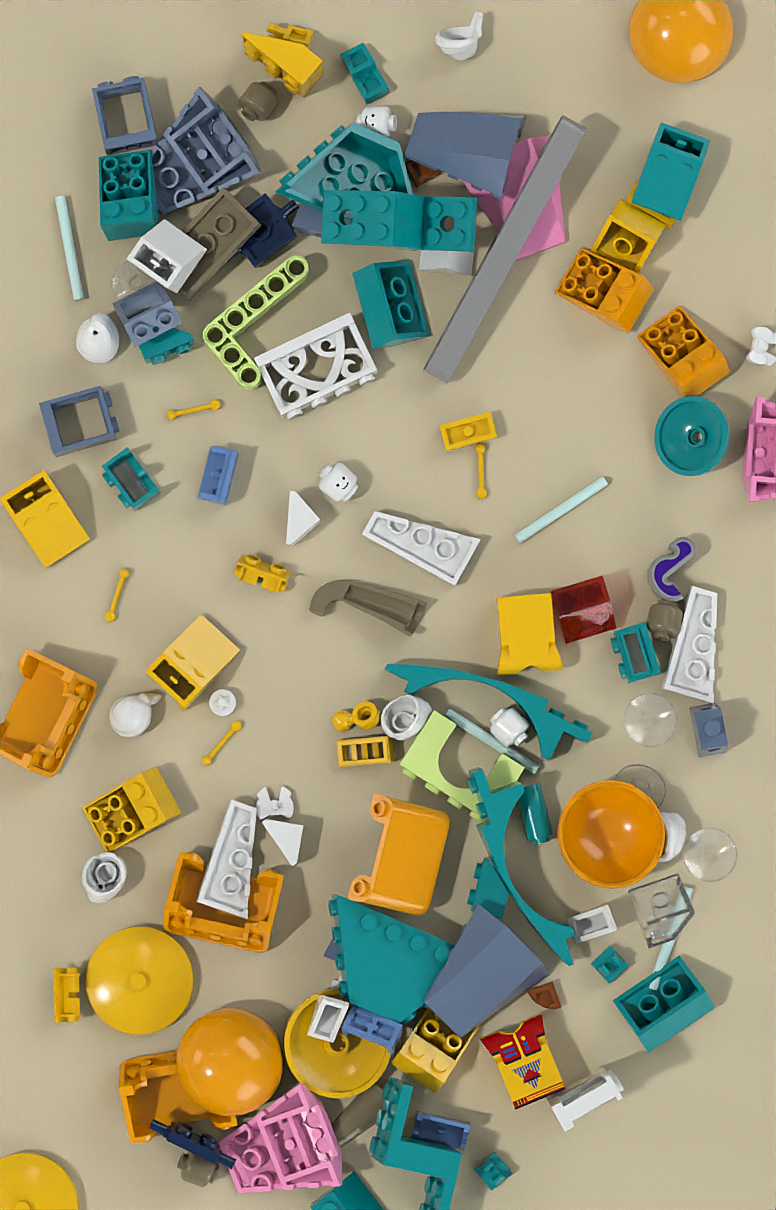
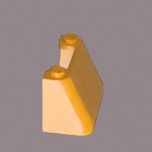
M26 648L18 661L19 673L25 679L3 724L0 725V755L28 770L51 778L59 771L97 694L98 686L95 681Z
M374 793L370 814L375 821L383 823L384 827L371 877L366 875L357 876L352 881L347 899L412 915H422L428 910L431 903L449 830V816L442 810Z
M179 852L164 908L163 928L172 934L252 952H266L271 939L284 875L267 869L264 872L258 873L257 878L250 877V895L248 896L247 908L248 919H244L196 902L207 867H205V862L199 854Z
M177 1051L130 1058L123 1061L119 1066V1091L130 1143H146L152 1140L157 1132L149 1129L153 1119L167 1126L170 1125L171 1121L177 1124L178 1121L187 1123L210 1119L213 1127L226 1130L237 1126V1116H223L211 1113L191 1100L184 1091L178 1077L176 1067Z

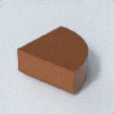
M415 161L405 162L407 173L416 187L439 175L438 170H432Z
M553 982L527 990L529 996L538 1005L550 1009L561 1008Z

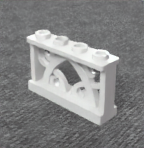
M350 313L254 358L281 417H288L289 420L303 413L302 409L310 405L312 408L323 405L327 402L326 398L333 394L339 397L351 391L350 386L356 383L365 385L375 379L373 375L377 374V368ZM350 330L358 348L345 349L344 331ZM328 341L331 344L328 349L336 347V351H322L321 344ZM310 347L321 357H335L331 371L324 382L312 381L298 375L306 363L305 350ZM355 354L361 357L363 360L362 369L356 373L349 372L348 366L356 363L350 359L344 360V355ZM293 356L298 357L300 363L293 371L289 370L295 366L289 363V359ZM270 366H273L284 377L276 388L266 370ZM341 373V375L346 379L335 384L337 378L339 377V374ZM289 381L293 383L289 388V396L293 391L298 392L300 395L299 399L293 403L285 402L281 397L282 388ZM306 389L316 391L317 393L307 397Z
M603 1067L598 1068L600 1074L560 1097L555 1093L546 1098L565 1132L574 1127L572 1121L614 1097L617 1101L623 1099L620 1092L624 1089L617 1076L610 1069L606 1071Z

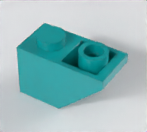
M157 326L153 327V331L158 330ZM173 327L140 344L139 348L146 364L152 362V365H157L166 361V356L176 352L177 355H181L190 351L195 341L191 334Z
M483 858L482 864L477 862L473 878L478 879L476 890L470 889L467 904L472 905L470 911L478 903L494 917L502 919L509 892L490 860Z

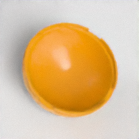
M639 0L630 17L629 40L635 57L649 73L668 82H692L707 77L724 62L733 42V18L725 0Z
M607 780L589 784L571 797L561 813L557 838L561 855L575 875L591 885L613 889L635 884L653 870L664 848L665 828L659 809L644 792L626 782Z
M220 1008L200 1016L187 1028L178 1046L176 1067L180 1083L192 1101L217 1115L238 1116L258 1109L272 1097L281 1081L284 1057L281 1043L276 1033L261 1017L239 1008Z

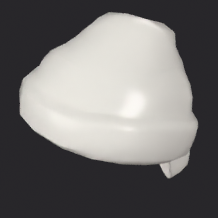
M476 11L470 26L453 27L439 31L435 35V43L443 53L456 61H464L472 57L477 49L478 38L482 36L483 14Z
M141 693L140 695L124 696L116 700L110 708L109 714L113 730L120 736L129 738L142 734L151 721V705L160 700L161 694Z

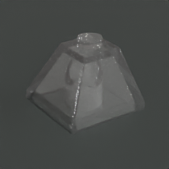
M678 873L628 890L648 948L675 940L695 914Z

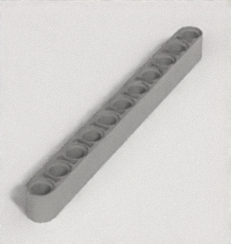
M564 115L558 121L423 371L445 383H448L585 134L586 128Z

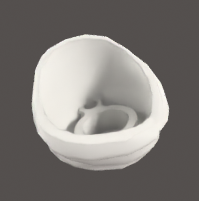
M100 312L93 314L90 319L84 321L79 327L76 347L84 359L95 364L107 363L116 355L119 347V332L116 324L108 315Z
M412 695L400 696L387 704L383 709L380 717L382 729L389 737L397 740L413 738L421 732L432 714V708L428 702Z
M660 812L665 828V842L658 862H667L678 855L686 837L685 821L678 813Z
M103 852L100 855L91 857L86 862L81 875L82 884L87 891L89 900L93 903L101 904L115 897L125 883L127 867L124 860L112 852Z

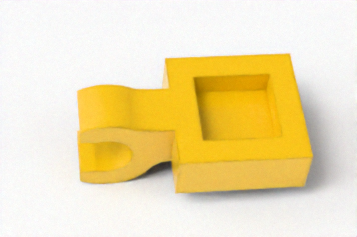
M269 23L266 32L275 35L274 37L267 35V37L300 43L308 49L314 33L312 30L293 25L283 28L275 23Z

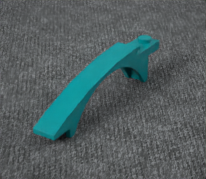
M387 664L385 667V671L408 681L404 692L411 695L431 684L449 680L476 681L500 690L513 699L528 716L537 734L541 758L548 761L551 759L563 733L586 744L592 735L591 732L587 731L588 725L578 720H574L572 724L563 719L565 714L553 708H550L549 712L545 711L547 699L505 682L459 670L408 664Z
M477 767L469 770L471 778L467 779L471 793H476L479 803L476 804V808L480 818H485L486 820L477 824L476 827L494 869L519 911L545 944L563 963L568 966L573 965L574 963L565 940L575 936L573 928L568 927L567 924L544 918L532 910L517 893L507 871L504 856L505 831L511 812L525 791L523 784L516 781L491 791L482 768Z

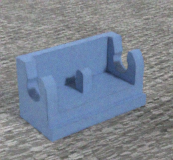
M217 446L210 447L197 496L198 499L226 506L239 456L238 451Z
M352 1005L342 1030L346 1036L353 1034L388 1049V1053L394 1054L395 1045L400 1042L402 1037L403 1025Z
M417 1111L412 1138L464 1150L471 1125L469 1122Z

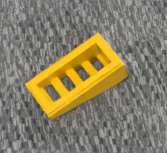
M380 736L336 741L339 767L395 762L392 737ZM380 742H383L384 758H381ZM369 743L373 744L374 759H370ZM358 744L362 746L363 760H359ZM346 745H351L352 761H348Z

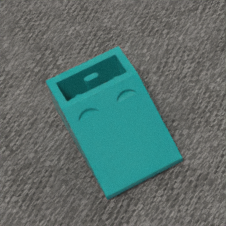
M661 122L653 139L631 203L681 221L711 140Z
M143 150L98 157L100 226L107 240L113 241L145 235L159 224V208L151 151Z

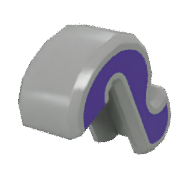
M685 537L677 538L671 542L668 549L673 554L661 555L652 562L647 570V582L653 593L661 600L676 603L684 599L668 577L696 555L694 542Z

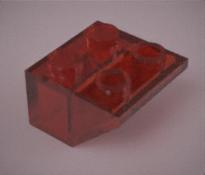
M603 575L550 592L565 644L617 629Z

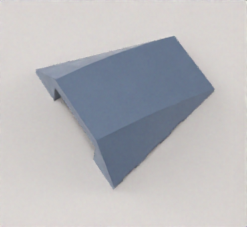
M201 87L196 90L187 105L185 104L173 124L165 130L163 137L157 145H154L150 150L158 208L163 215L212 195L223 187L228 188L261 173L255 154L225 111Z
M469 112L418 113L405 151V157L432 170L440 169L448 173V177L454 180L462 179L470 183L472 188L479 191L484 189L493 193L494 198L501 200L508 178L510 159L516 140L521 137L527 115Z
M478 903L475 904L472 910L474 913L468 924L465 923L460 932L462 935L455 948L450 950L443 970L440 969L423 1000L460 1038L549 975L542 961L506 925Z

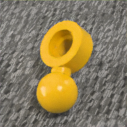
M364 701L356 705L351 714L345 710L337 711L332 717V725L341 732L349 730L352 724H356L362 730H370L379 723L380 711L372 702Z

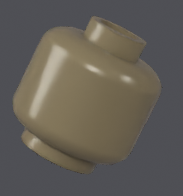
M264 81L251 83L239 99L243 116L250 121H265L278 105L277 91L273 86Z
M658 600L657 604H653L650 607L646 625L648 631L654 634V639L669 641V637H675L680 633L683 612L678 608L679 605L668 600Z
M188 1151L187 1154L182 1153L177 1168L181 1169L182 1180L204 1187L208 1183L212 1184L214 1182L220 1164H213Z

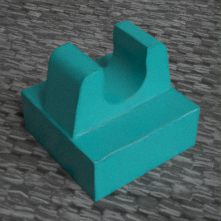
M611 945L590 963L609 984L629 966Z
M495 1152L474 1168L475 1172L491 1191L512 1174Z

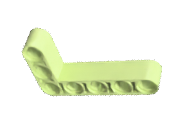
M295 255L288 258L209 323L203 331V339L207 347L245 390H255L260 386L262 381L261 373L255 363L234 339L308 278V263L302 256ZM301 264L305 269L302 274L293 275L290 272L291 266ZM273 281H281L284 284L283 289L279 292L271 291L269 286ZM252 298H261L264 301L263 305L259 309L251 308L249 302ZM233 314H240L243 317V321L240 325L233 326L229 323V318ZM213 331H220L223 334L222 339L217 343L208 340L209 334ZM237 351L240 354L239 359L235 363L227 362L225 356L228 352ZM247 371H253L257 377L254 382L245 383L242 380L243 374Z

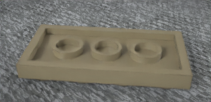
M224 187L182 230V232L207 249L178 291L187 301H190L262 225Z

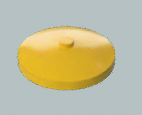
M138 926L113 933L96 948L87 967L86 991L91 1006L106 1024L123 1033L145 1035L168 1027L184 1012L192 996L194 974L186 951L172 936L155 928Z
M328 989L315 993L298 1005L287 1022L283 1038L284 1055L287 1065L299 1083H303L310 1091L329 1098H347L360 1094L375 1084L382 1076L388 1065L391 1053L387 1052V1048L353 1034H349V1036L343 1034L342 1026L352 1007L350 1004L333 1043L308 1036L318 995L344 1001V997H340L339 989Z
M21 1152L10 1154L0 1159V1210H79L78 1194L71 1177L61 1165L51 1158L37 1153Z

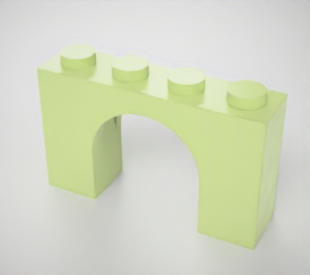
M434 710L400 763V766L404 768L402 773L414 781L417 777L421 778L426 782L425 788L436 795L440 791L449 796L447 802L458 809L465 806L472 811L469 816L482 823L485 821V818L481 819L478 814L476 804L479 803L476 793L472 794L470 788H458L451 785L440 772L438 765L440 751L457 724ZM502 753L486 777L490 790L492 791L516 782L525 767Z

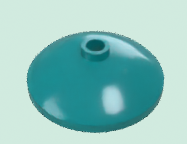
M698 396L683 397L668 405L657 421L654 434L655 447L660 460L668 469L683 476H699L714 469L725 456L730 439L728 421L722 410L714 402ZM699 433L702 434V440L700 442L697 441V435Z

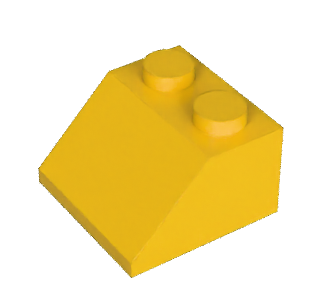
M620 199L610 213L590 252L639 273L666 225Z

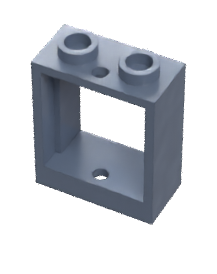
M131 76L123 79L121 83L113 84V82L107 81L99 83L97 88H92L104 149L107 155L157 145L158 140L144 78L139 79L138 76ZM140 92L148 130L110 138L102 100Z
M158 281L112 303L134 347L182 323L165 288ZM157 326L158 330L153 331V327Z
M101 386L39 403L55 457L117 440L115 433L120 432L116 417H111L108 409L113 406L108 391L104 392ZM98 398L107 433L64 445L54 410Z

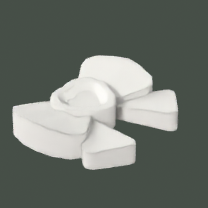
M766 327L753 328L751 330L753 336L752 347L746 359L752 364L770 366L776 361V357L765 351L769 348L768 344H776V332L772 333Z
M282 786L279 801L274 799L270 802L267 788L264 787L257 793L259 798L256 804L258 818L264 820L268 816L280 815L287 819L292 818L294 805L291 798H289L292 793Z

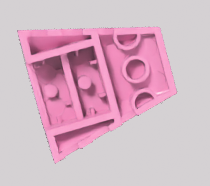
M550 136L534 137L515 143L508 166V178L501 200L494 198L493 193L484 189L482 191L474 189L470 183L462 180L472 197L477 198V203L497 233ZM559 181L516 260L566 243Z
M760 396L755 398L746 425L742 479L748 502L776 498V404Z
M300 1083L219 1142L222 1153L236 1159L233 1168L228 1169L238 1193L264 1192L276 1189L293 1190L304 1187H336L342 1185V1151L322 1101L303 1083Z

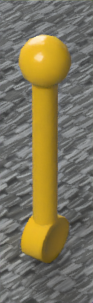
M212 400L210 404L179 411L168 410L166 417L169 420H173L176 416L207 409L217 411L220 408V402Z
M480 443L475 447L478 453L479 489L476 492V496L479 499H484L487 495L484 489L483 453L486 447Z
M126 568L119 571L120 579L110 610L105 614V619L108 622H112L116 618L114 613L125 578L129 576V571Z
M239 721L232 722L228 733L208 755L202 757L203 765H210L212 758L235 731L241 730L242 724Z

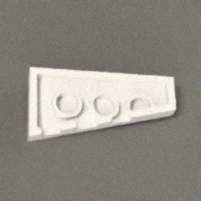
M374 511L362 533V536L453 586L457 584L481 540Z
M695 586L689 587L683 609L681 630L675 637L661 689L708 703H714V653L716 651L714 640L717 622V593Z
M234 800L229 801L196 899L197 903L248 919L247 908L248 896L250 895V873L252 869V849L257 808Z

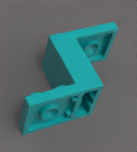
M324 190L321 244L379 246L401 250L474 252L477 198L420 196L397 191ZM350 210L353 213V221L347 225L344 221V215ZM448 217H452L454 227L448 232L444 224Z
M390 1077L389 1083L384 1085L382 1098L385 1099L383 1108L378 1111L376 1117V1126H378L376 1137L373 1136L370 1142L369 1151L372 1153L371 1157L384 1166L431 1175L425 1181L424 1191L426 1192L424 1203H421L419 1210H449L462 1154L450 1146L402 1136L413 1086L400 1079Z

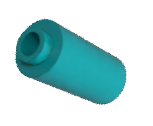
M536 783L524 786L525 791L517 803L527 841L533 840L534 845L549 842L548 836L553 835L541 784Z

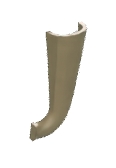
M332 581L324 584L315 592L309 611L323 617L325 616V609L330 603L342 601L380 619L411 637L423 617L427 603L369 585L350 581Z
M377 1083L358 1094L331 1123L340 1148L376 1124L377 1113L379 1110H382L385 1100L382 1098L383 1090Z

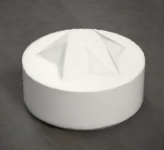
M217 690L211 695L209 705L216 715L228 716L236 708V698L228 690Z

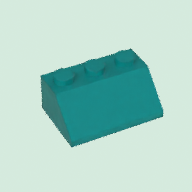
M410 260L372 263L352 273L373 349L393 347L431 336Z
M680 956L613 1000L648 1053L715 1008L706 990ZM661 977L657 991L649 988L656 978Z
M355 1171L342 1179L341 1186L332 1187L311 1203L310 1206L312 1210H383Z

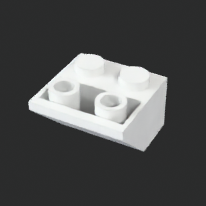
M164 219L140 238L127 257V260L167 289L178 293L207 249Z

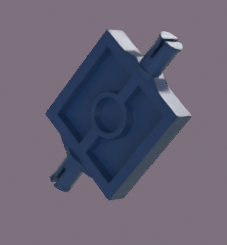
M265 193L246 207L262 225L227 262L241 253L257 268L298 236L291 228L287 218L299 209L294 200L279 208Z
M153 1119L149 1126V1129L163 1135L166 1141L213 1164L218 1162L232 1169L236 1162V1159L222 1153L219 1144H216V1138L206 1133L200 1136L192 1132L193 1127L184 1122L178 1121L176 1124L171 1121L170 1125L167 1126Z

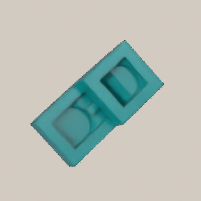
M364 43L340 54L366 105L390 93Z

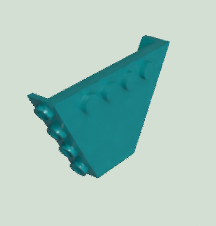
M354 122L346 128L341 125L330 134L333 139L329 143L326 140L320 143L313 150L316 155L312 158L308 155L296 165L299 170L295 174L292 171L287 173L279 181L282 185L275 191L280 195L322 213L324 190L397 191L413 194L412 182L407 173L406 159L401 150L400 143ZM350 210L344 215V221L348 224H351L353 221V213Z
M331 894L332 900H329L328 907L330 916H334L335 927H332L333 942L338 944L339 954H335V963L337 970H341L342 981L338 983L340 997H344V1001L350 1005H355L394 1022L408 1023L417 1015L414 1011L422 1005L425 1008L428 1007L423 1000L440 969L443 970L450 950L455 948L456 945L338 894Z

